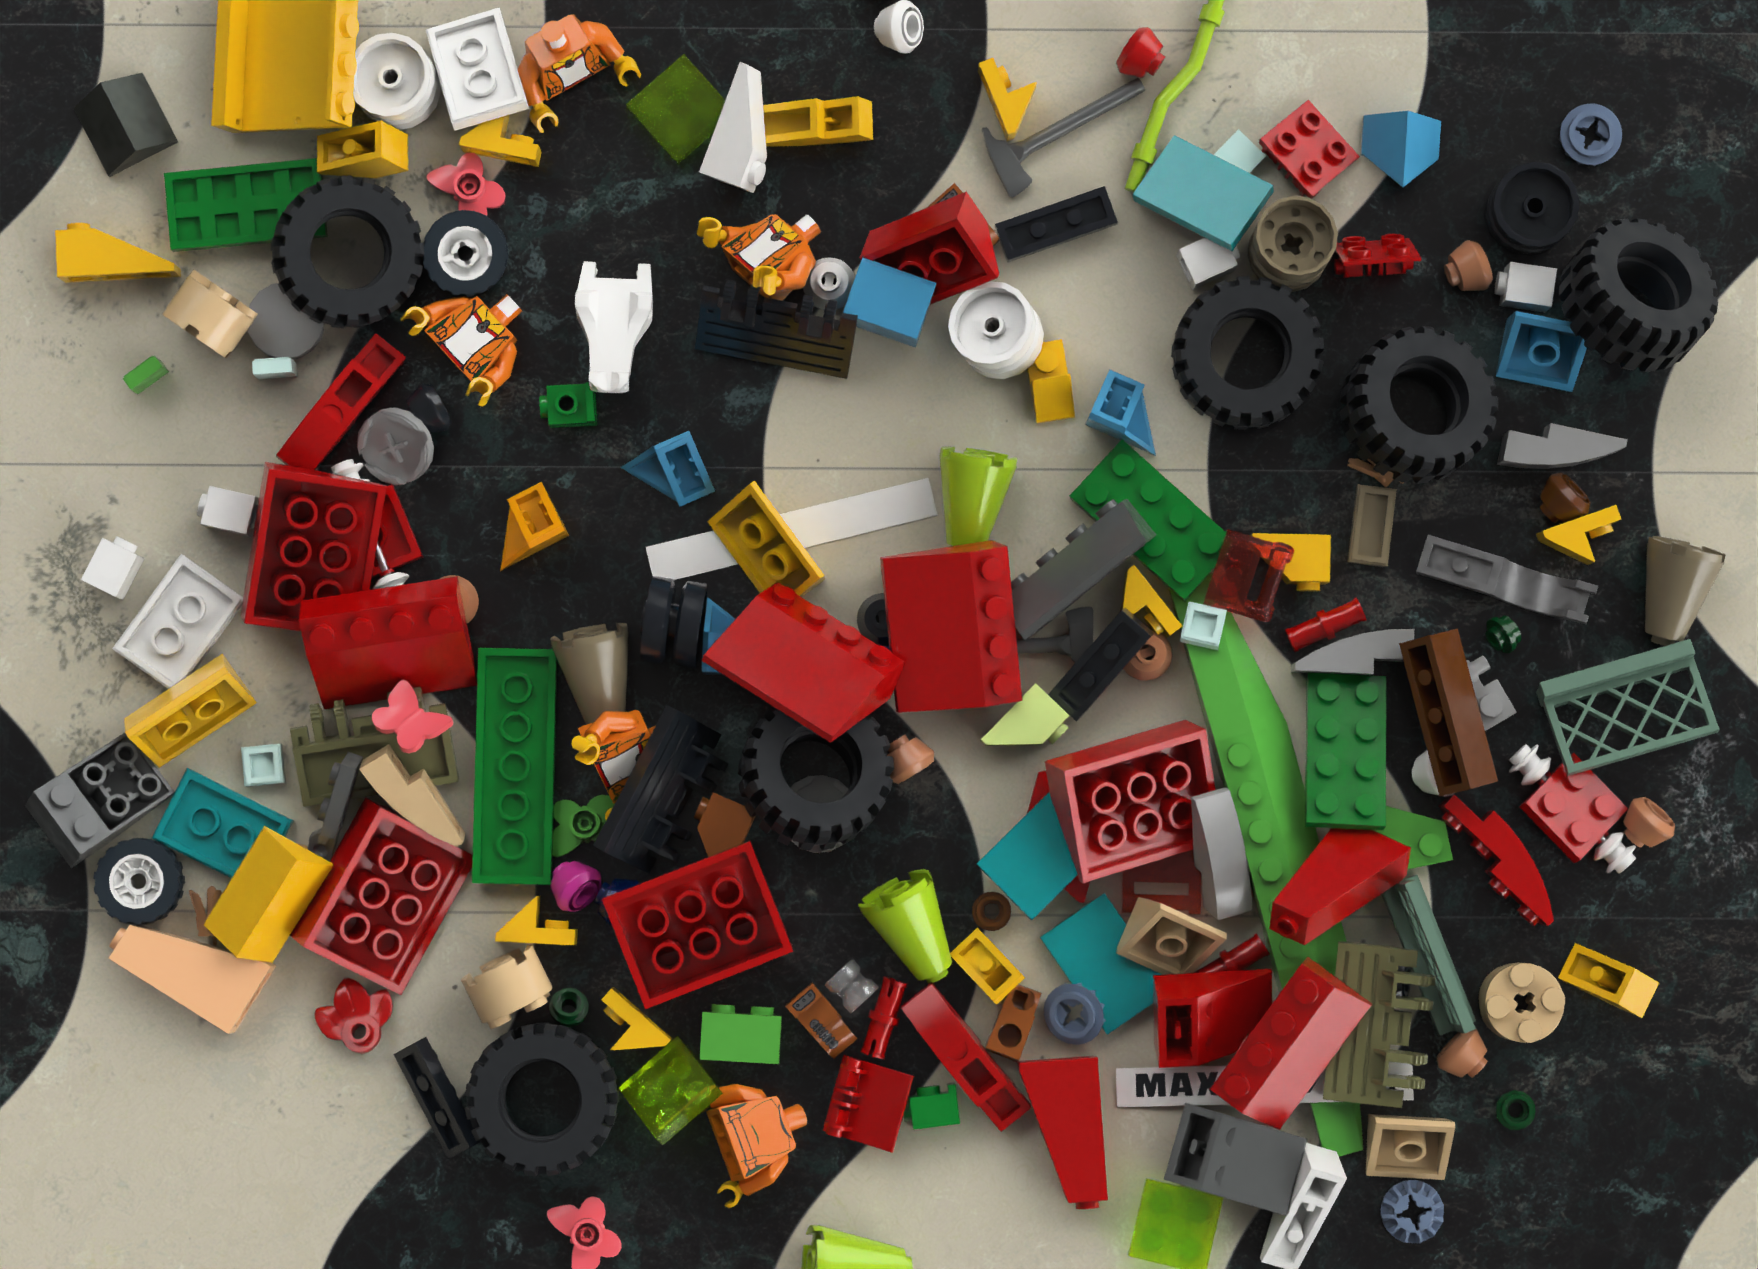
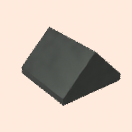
M143 73L100 82L74 107L109 177L178 143Z

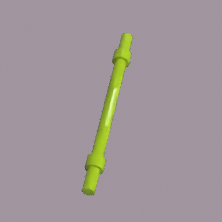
M1208 0L1207 4H1203L1198 18L1201 24L1188 62L1154 100L1141 141L1135 144L1131 156L1134 162L1124 188L1125 190L1134 193L1145 177L1148 166L1153 165L1157 153L1154 147L1167 109L1201 71L1215 27H1220L1225 12L1222 10L1225 0Z

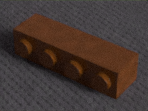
M1458 629L1399 643L1439 796L1497 782L1495 767Z

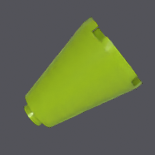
M941 447L939 457L946 543L957 546L988 541L1017 468L1018 458H1008L1007 454L966 448L964 453L954 452L955 447Z
M920 869L908 872L911 880L899 882L896 877L875 888L862 898L864 904H859L858 907L864 917L917 980H926L927 983H934L948 975L947 968L951 966L952 959L932 876L929 870Z
M810 1225L806 1231V1235H813L811 1245H803L801 1269H913L911 1256H906L904 1248L821 1225Z

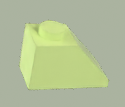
M1035 683L1024 694L1022 701L1017 702L980 741L985 746L1042 745L1046 740L1054 744L1069 728L1063 723L1069 715Z

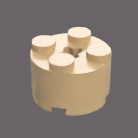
M193 269L167 305L163 315L199 341L227 358L249 329L258 313Z
M533 945L526 946L523 952L524 955L520 948L483 964L479 967L482 973L475 976L474 979L471 973H468L461 979L481 1022L488 1023L490 1029L507 1023L512 1019L510 1015L523 1007L526 1012H530L548 1002L546 998L550 996L549 991L553 987Z
M1517 962L1497 967L1484 979L1479 990V1007L1484 1023L1493 1033L1507 1040L1522 1043H1532L1541 1040L1555 1030L1564 1012L1565 995L1559 982L1549 971L1534 964ZM1516 995H1527L1525 1001L1528 1007L1526 1010H1515L1518 1005L1514 1000Z

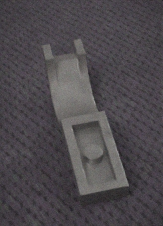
M1431 535L1427 536L1416 570L1417 574L1486 594L1517 607L1587 624L1589 618L1588 615L1584 614L1590 593L1596 595L1598 586L1541 573L1511 562L1504 557Z

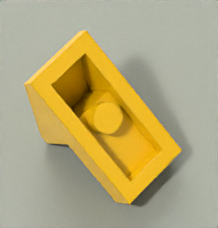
M990 58L978 64V73L1008 142L1016 136L1035 92L1037 82L1008 93L1007 89L1011 87V82L1003 65L997 67L994 58Z
M510 115L479 124L460 137L459 146L464 153H475L480 156L539 167L542 153L539 145L533 144L534 139L531 137L511 134L510 139L505 138Z
M1062 339L1043 342L1038 357L1033 365L1027 368L1036 424L1075 417L1071 376L1067 370Z
M1617 505L1543 530L1537 533L1536 536L1539 542L1586 565H1590L1595 562L1585 533L1589 532L1591 539L1613 531L1611 524L1621 520Z
M1135 565L1131 566L1125 572L1120 611L1126 608L1134 615L1144 608L1148 614L1143 618L1148 626L1157 635L1163 632L1168 638L1182 627L1181 623Z
M536 896L496 933L495 941L577 945L578 929H569V921L545 920V927H539L540 896Z
M978 927L950 953L957 964L996 1005L1025 978Z
M612 987L601 999L607 1005L603 1011L614 1022L621 1026L626 1021L630 1025L628 1030L610 1050L666 1046L673 1039L615 987Z

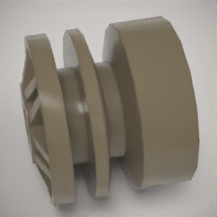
M1289 196L1275 201L1265 209L1249 239L1247 256L1254 274L1258 278L1272 279L1271 284L1281 287L1284 284L1293 289L1292 292L1308 288L1320 278L1336 250L1338 231L1334 218L1322 204L1309 197ZM1285 243L1289 248L1294 246L1297 248L1295 255L1291 251L1284 252L1282 250Z

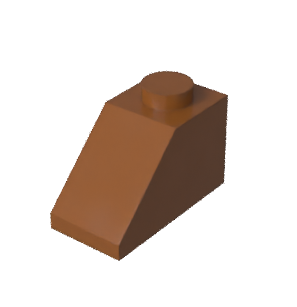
M714 792L710 799L702 798L694 816L695 819L700 821L697 829L708 857L744 843L755 819V816L750 817L744 805Z

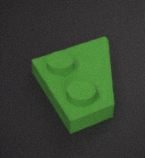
M1386 806V827L1384 831H1373L1411 847L1408 869L1453 860L1444 821Z

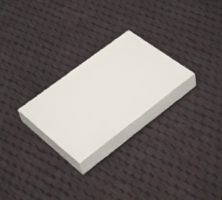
M500 7L426 29L454 131L529 109Z
M181 554L112 649L169 689L197 669L242 607L243 597Z

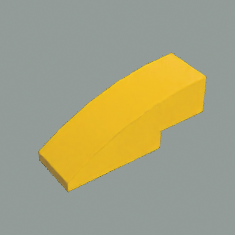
M859 96L826 101L814 98L763 105L766 147L823 145L873 140L872 101Z

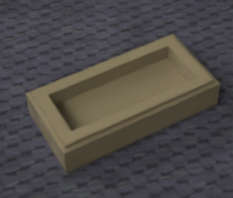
M1360 484L1356 486L1348 563L1379 567L1388 566L1397 489Z

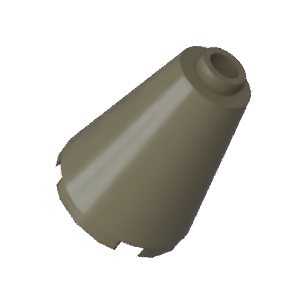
M1649 536L1646 562L1645 632L1652 635L1651 642L1667 646L1674 644L1675 641H1684L1724 565L1725 553L1702 546V548L1690 545V542Z
M616 623L617 630L607 631L606 624H600L563 632V641L556 636L550 639L551 647L586 725L593 723L604 711L626 712L629 640L626 623Z

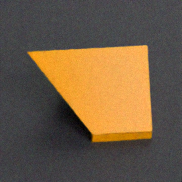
M542 482L507 499L510 507L500 571L569 536Z

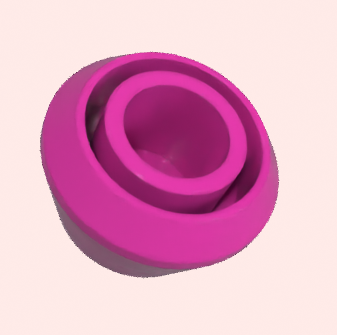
M579 861L563 862L558 865L552 873L550 885L557 906L562 911L576 912L588 906L600 892L602 885L601 874L597 869Z

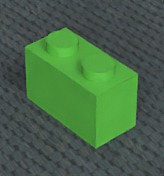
M712 1004L711 1011L702 1012L700 1060L779 1064L782 1015H774V1007L751 1006L750 1013H735V1005Z

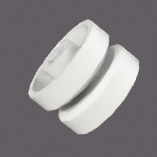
M385 33L371 37L362 42L356 49L357 70L354 75L353 97L367 117L374 122L382 120L401 130L413 128L430 116L437 107L441 94V84L434 64L419 44L408 36Z
M989 281L971 288L958 298L951 309L948 328L952 343L972 369L987 378L1006 379L1019 375L1033 365L1041 352L1044 338L1041 319L1023 294L1007 283Z

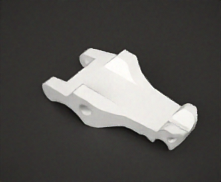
M584 261L578 288L575 293V309L579 324L589 343V386L595 392L624 393L629 391V377L631 375L635 346L652 322L651 265L638 264L637 279L596 278L598 272L596 262Z

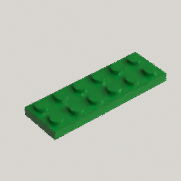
M478 648L472 883L551 885L557 699V658L553 649Z

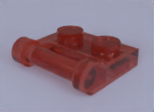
M1227 529L1203 604L1225 609L1228 612L1258 621H1271L1275 611L1272 604L1286 563L1288 564L1292 561L1295 552L1294 548L1285 543H1272ZM1260 557L1270 559L1271 561L1258 600H1247L1246 598Z
M1190 850L1122 871L1121 913H1132L1138 897L1162 903L1177 911H1188V915H1200L1201 872L1194 866V851ZM1134 882L1188 883V895L1134 894Z

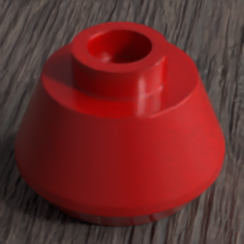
M1149 27L1138 28L1123 48L1116 61L1117 68L1121 74L1143 78L1146 73L1154 76L1166 57L1160 53L1163 45Z

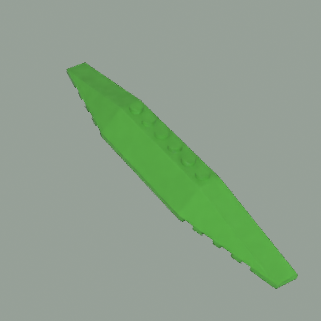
M1211 573L1185 602L1170 589L1169 593L1176 618L1182 625L1180 633L1182 632L1188 602L1227 610L1218 650L1187 643L1183 644L1219 776L1223 781L1224 788L1227 787L1230 790L1237 812L1246 851L1250 883L1263 927V937L1267 950L1270 953L1269 958L1280 994L1307 957L1335 976L1338 941H1346L1341 921L1306 945L1283 937L1269 929L1274 899L1320 842L1316 828L1305 827V788L1287 722ZM1309 1103L1321 1147L1336 1151L1339 1157L1363 1150L1360 1103Z

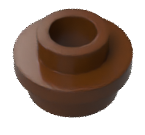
M986 892L975 900L972 907V916L980 928L987 931H996L1003 928L1010 920L1011 906L1002 894ZM988 904H995L999 908V914L994 919H988L984 915V908Z

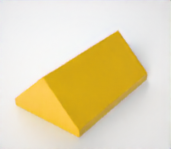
M755 481L746 486L707 521L759 593L778 582L781 585L792 588L797 595L803 597L825 580V575Z
M222 653L125 717V733L160 768L255 705L257 701Z
M264 826L209 913L204 926L236 958L273 963L332 869L333 863Z

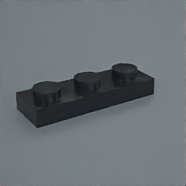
M1103 186L996 223L995 229L1008 263L1115 226L1118 221L1106 187Z
M1123 608L1048 695L1077 722L1154 633L1128 609Z
M427 1037L393 1054L447 1158L450 1159L480 1143L479 1140H475L471 1132L473 1130L470 1119L467 1120L466 1112L457 1097L456 1090L446 1076L438 1056L432 1049Z

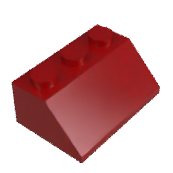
M967 191L871 230L859 257L860 260L864 257L937 283L930 305L997 279L999 276L987 221Z

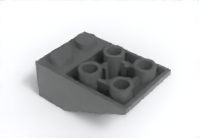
M123 733L33 791L25 807L68 865L73 868L103 848L175 792L154 763L127 737L126 733Z
M1185 1103L1164 1180L1286 1216L1307 1138Z

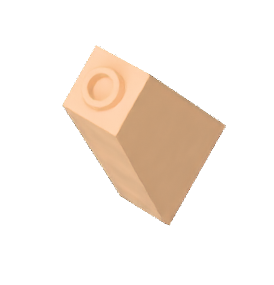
M129 925L127 930L123 927L120 928L109 945L113 952L108 959L228 1034L235 1033L276 968V965L270 962L236 958L227 949L141 925Z

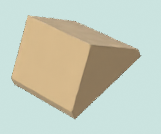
M1138 897L1117 946V954L1163 975L1193 973L1227 939V933L1162 903Z
M1368 1114L1366 1176L1445 1180L1455 1132V1122L1447 1118Z

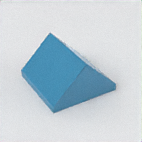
M863 257L843 313L858 315V328L916 348L937 283Z
M1515 311L1506 319L1496 377L1572 392L1587 347L1584 346L1585 341L1580 335L1575 336L1570 328L1572 322Z

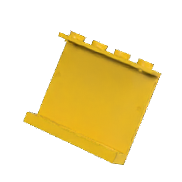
M218 0L211 126L231 133L352 127V114L355 109L353 97L354 75L357 70L355 58L356 36L359 31L357 20L358 0Z

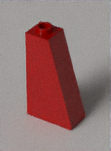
M1331 828L1274 899L1269 929L1283 937L1306 945L1402 881L1407 875L1411 847L1373 830Z
M1082 1056L1017 1061L1018 1071L1067 1202L1075 1203L1076 1209L1099 1208V1201H1107L1108 1194L1098 1057Z

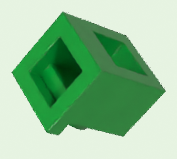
M589 382L585 384L546 386L547 395L539 396L541 419L548 418L550 428L597 426L596 392L590 389ZM569 397L574 400V406L571 410L564 411L560 408V401L563 398Z
M955 1082L947 1083L948 1091L940 1092V1085L916 1088L917 1095L908 1097L903 1115L904 1121H912L913 1130L960 1124Z

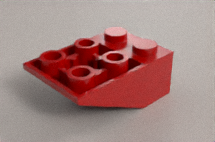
M1256 969L1153 975L1154 1045L1159 1068L1199 1066L1237 1052L1272 1005V970Z

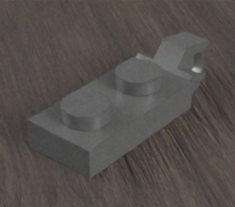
M351 752L346 754L341 764L335 762L328 780V785L334 786L330 799L324 798L317 819L323 821V826L312 832L309 837L308 850L329 862L333 857L339 833L344 824L363 756Z

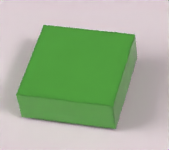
M151 356L124 375L123 380L133 392L139 394L166 375L169 370L156 356Z

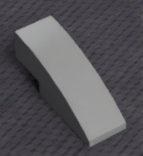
M1553 423L1544 427L1542 437L1509 430L1503 434L1497 465L1532 469L1574 466L1616 453L1626 447L1628 439Z
M1388 629L1362 633L1338 640L1313 651L1291 664V673L1372 675L1374 673V661L1404 662L1399 643L1414 640L1415 629Z
M1225 787L1192 796L1194 866L1202 873L1203 907L1217 920L1252 911L1248 862L1230 790Z

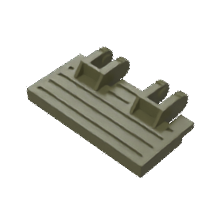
M421 687L413 688L418 699L419 708L424 709V712H426ZM343 699L334 701L333 706L338 735L326 736L323 710L320 708L319 703L309 706L315 742H310L307 725L290 728L293 744L292 750L303 807L322 804L325 797L331 798L334 786L328 785V780L335 762L341 764L348 752L363 756V759L388 744H390L410 776L424 768L435 786L459 782L450 728L435 738L426 739L419 750L408 754L402 752L399 748L397 734H383L376 730L372 722V715L352 718L351 723L354 735L351 736ZM446 703L429 706V712L448 715ZM359 770L351 799L379 795Z
M1338 941L1335 977L1371 1002L1372 1005L1326 1066L1323 1089L1324 1100L1402 1108L1404 1090L1388 1089L1386 1086L1425 1089V1079L1419 1076L1388 1074L1389 1062L1421 1066L1427 1064L1428 1055L1424 1053L1390 1049V1045L1409 1046L1412 1012L1394 1010V1007L1425 1011L1433 1010V1001L1428 998L1396 995L1397 983L1413 984L1421 987L1435 985L1436 976L1398 971V966L1417 968L1418 950Z

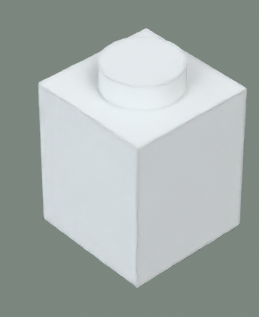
M1203 238L1179 249L1176 257L1192 290H1195L1235 271L1238 266L1236 259L1240 258L1237 246L1233 251H1230L1207 238Z
M1510 262L1504 268V272L1499 271L1497 274L1495 294L1501 295L1499 306L1546 312L1552 307L1557 268Z
M209 486L208 494L201 495L197 516L202 517L200 524L205 527L253 537L259 498L249 494Z
M116 536L114 542L102 538L81 580L123 600L145 558L135 554L138 546Z

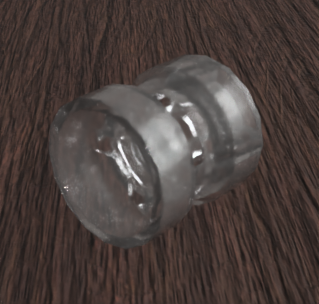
M853 959L824 984L832 994H838L843 999V1006L850 1014L879 988L872 979H867L860 973V966Z

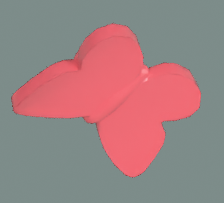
M475 153L462 155L457 166L451 164L444 165L431 171L426 176L430 185L444 193L454 195V200L458 201L459 211H475L488 216L487 208H500L505 202L506 195L503 188L498 183L485 180L482 177L484 171L483 163Z
M406 680L398 682L388 697L389 707L378 708L372 713V722L376 730L383 734H397L399 748L402 752L408 754L419 750L426 739L439 736L454 724L452 717L448 715L424 712V709L419 708L415 691Z
M591 1196L586 1198L579 1209L575 1205L566 1204L553 1207L547 1211V1217L552 1225L570 1237L569 1241L573 1244L572 1269H596L600 1263V1256L606 1258L614 1257L619 1254L622 1248L621 1240L617 1234L605 1229L603 1221L606 1210L604 1203L598 1197Z

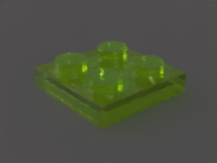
M683 54L626 104V107L670 157L679 164L714 133L726 100L686 55Z
M678 1036L618 1087L654 1138L662 1145L723 1094L691 1050Z
M1145 1178L1128 1256L1180 1269H1207L1223 1197Z

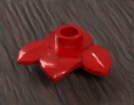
M348 977L344 978L335 991L334 1006L317 1008L315 1010V1019L321 1032L327 1038L343 1041L344 1045L352 1052L359 1054L367 1053L378 1045L381 1038V1027L391 1018L393 1010L391 995L387 989H383L369 996L367 990L359 982ZM366 1027L365 1036L361 1039H355L356 1029Z

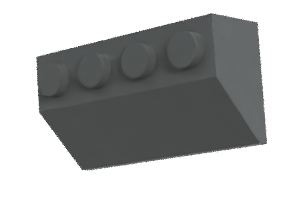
M1114 499L1109 501L1095 513L1099 517L1096 523L1089 528L1084 523L1065 538L1069 545L1057 553L1052 548L1035 562L1039 567L1035 573L1027 577L1023 572L1011 582L1015 626L1024 640L1040 631L1156 536V533L1128 499L1121 501L1119 504Z

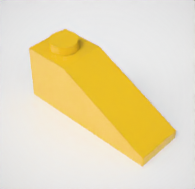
M88 223L67 224V230H55L57 277L65 283L181 277V269L174 263L95 228H90Z

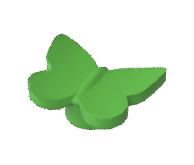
M596 796L590 800L587 806L583 805L582 807L571 800H560L555 803L554 818L560 825L553 831V857L557 858L569 854L584 841L586 843H590L591 840L596 841L606 822V811L615 805L610 796Z

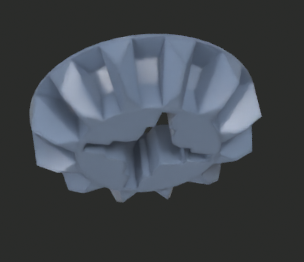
M1583 104L1571 110L1561 123L1559 141L1562 143L1565 155L1570 156L1578 164L1596 166L1610 160L1616 154L1622 141V128L1616 115L1608 108L1599 104ZM1594 121H1597L1595 135L1600 137L1601 141L1594 140L1585 149V136L1580 134L1579 130L1586 131Z
M1064 983L1048 995L1044 1004V1019L1049 1030L1058 1039L1068 1044L1080 1045L1093 1040L1099 1034L1106 1021L1103 1015L1104 1004L1100 1003L1096 997V990H1088L1082 986V983ZM1077 1004H1083V1010L1080 1015L1084 1020L1078 1017L1067 1023L1066 1020L1071 1012L1067 1005L1073 1008Z
M1418 1180L1399 1182L1391 1187L1383 1198L1381 1205L1382 1222L1386 1230L1393 1237L1404 1243H1422L1435 1236L1444 1222V1204L1438 1192L1425 1182ZM1409 1195H1411V1199L1417 1207L1429 1208V1210L1418 1215V1228H1415V1224L1412 1223L1409 1217H1397L1396 1215L1408 1209Z

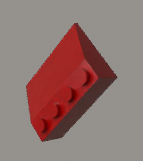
M265 462L240 614L245 624L301 631L299 624L301 601L370 590L387 486L303 467Z
M989 540L880 557L889 648L893 655L905 661L894 689L896 712L979 708L1022 701L1008 546Z
M458 576L301 601L299 614L300 629L306 656L324 709L333 708L334 701L342 699L345 706L388 700L387 692H392L401 680L408 681L412 688L421 687L422 694L477 686V672Z
M778 582L758 594L707 650L702 658V661L830 743L891 699L905 661L893 655L888 648L877 645L861 635L856 628L845 625L829 615L824 608L813 605L797 595L792 588L781 585Z
M1187 720L1171 723L1045 761L1051 800L1079 880L1082 883L1193 850L1191 797L1216 790L1206 729Z
M365 797L330 860L333 863L332 869L290 936L304 948L402 995L470 872L473 855L458 846H453L435 838L403 816Z
M750 841L602 898L645 1009L793 952L787 931Z

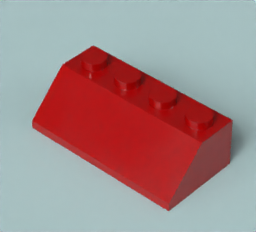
M1307 957L1210 1090L1242 1114L1280 1130L1366 1014L1372 1003L1314 960Z

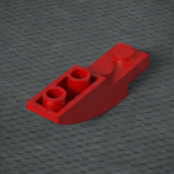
M375 333L305 416L276 454V457L289 466L316 470L353 426L359 415L404 363L406 357Z
M1456 795L1448 796L1438 806L1445 813L1441 817L1442 820L1456 833L1459 834L1463 830L1474 840L1470 846L1483 859L1488 861L1492 857L1495 860L1485 871L1491 878L1488 885L1502 898L1506 899L1508 896L1513 898L1520 905L1516 911L1529 924L1535 926L1539 923L1541 926H1549L1554 919L1543 880L1528 851L1510 826L1494 810L1488 811L1480 819Z
M932 982L901 1006V1009L948 1072L977 1107L980 1106L1001 1132L1032 1108L1031 1103L981 1044V1040Z

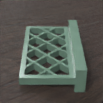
M1691 639L1539 683L1536 694L1540 706L1544 707L1567 776L1719 732V726L1694 659L1695 650ZM1684 670L1688 671L1692 687L1687 696L1666 686L1671 674ZM1665 676L1662 683L1654 680L1656 678ZM1644 682L1658 690L1650 706L1628 696L1633 685ZM1627 687L1624 694L1617 691L1618 689ZM1694 690L1698 701L1691 698ZM1662 692L1683 702L1675 719L1653 709ZM1606 693L1620 700L1612 718L1591 707L1597 695ZM1590 698L1587 705L1580 702V700ZM1624 703L1646 713L1637 730L1616 720ZM1569 704L1583 711L1575 728L1558 720L1555 711L1556 707ZM1689 705L1703 713L1707 725L1692 729L1678 721L1686 706ZM1586 714L1608 724L1600 741L1578 731ZM1649 716L1671 726L1666 737L1655 740L1641 733ZM1612 726L1633 736L1627 749L1617 751L1603 744ZM1675 728L1682 731V733L1671 735ZM1563 731L1570 734L1567 743ZM1574 737L1595 747L1589 760L1573 763L1569 747ZM1637 739L1644 742V744L1634 746ZM1599 750L1607 753L1606 755L1596 757Z
M1413 875L1403 879L1381 895L1403 949L1418 950L1417 968L1412 967V972L1436 976L1434 986H1418L1422 997L1433 1001V1010L1428 1012L1438 1035H1443L1450 1031L1461 1033L1473 1031L1476 1029L1473 1023L1476 1022L1475 1016L1418 875Z

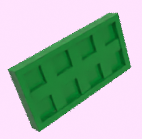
M317 158L164 173L171 251L180 252L271 243L277 222L287 206L304 189L323 180L322 175L317 173ZM327 222L317 229L313 239L328 237Z
M1123 439L1069 495L1070 499L1095 522L1099 520L1095 513L1109 501L1114 499L1119 504L1121 501L1128 499L1156 533V536L1135 552L1133 556L1184 602L1237 546V542Z
M1308 672L1306 677L1305 827L1384 831L1386 827V676Z

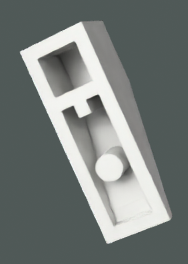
M740 62L699 172L718 181L754 193L756 185H759L764 178L766 172L765 161L767 158L761 72Z
M1306 1143L1287 1214L1285 1216L1273 1212L1260 1255L1261 1262L1284 1269H1298L1347 1180L1336 1151Z

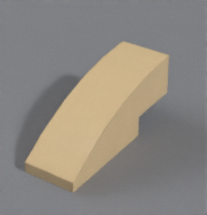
M390 744L362 760L359 770L374 790L394 810L435 838L456 847L464 842L465 831L424 768L410 776Z

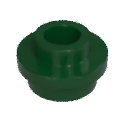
M1506 615L1500 618L1493 617L1487 621V631L1485 634L1489 644L1495 650H1501L1504 653L1514 651L1517 643L1522 638L1516 623Z
M564 988L556 992L549 1003L550 1015L559 1025L567 1027L576 1026L583 1022L588 1014L589 1005L587 998L583 993L574 988ZM572 1005L576 1010L573 1013H566L562 1010V1007Z
M1512 1090L1504 1093L1498 1099L1495 1111L1497 1119L1504 1127L1512 1130H1521L1532 1123L1536 1108L1534 1101L1528 1094ZM1517 1102L1521 1106V1114L1517 1117H1511L1508 1113V1108L1512 1103Z

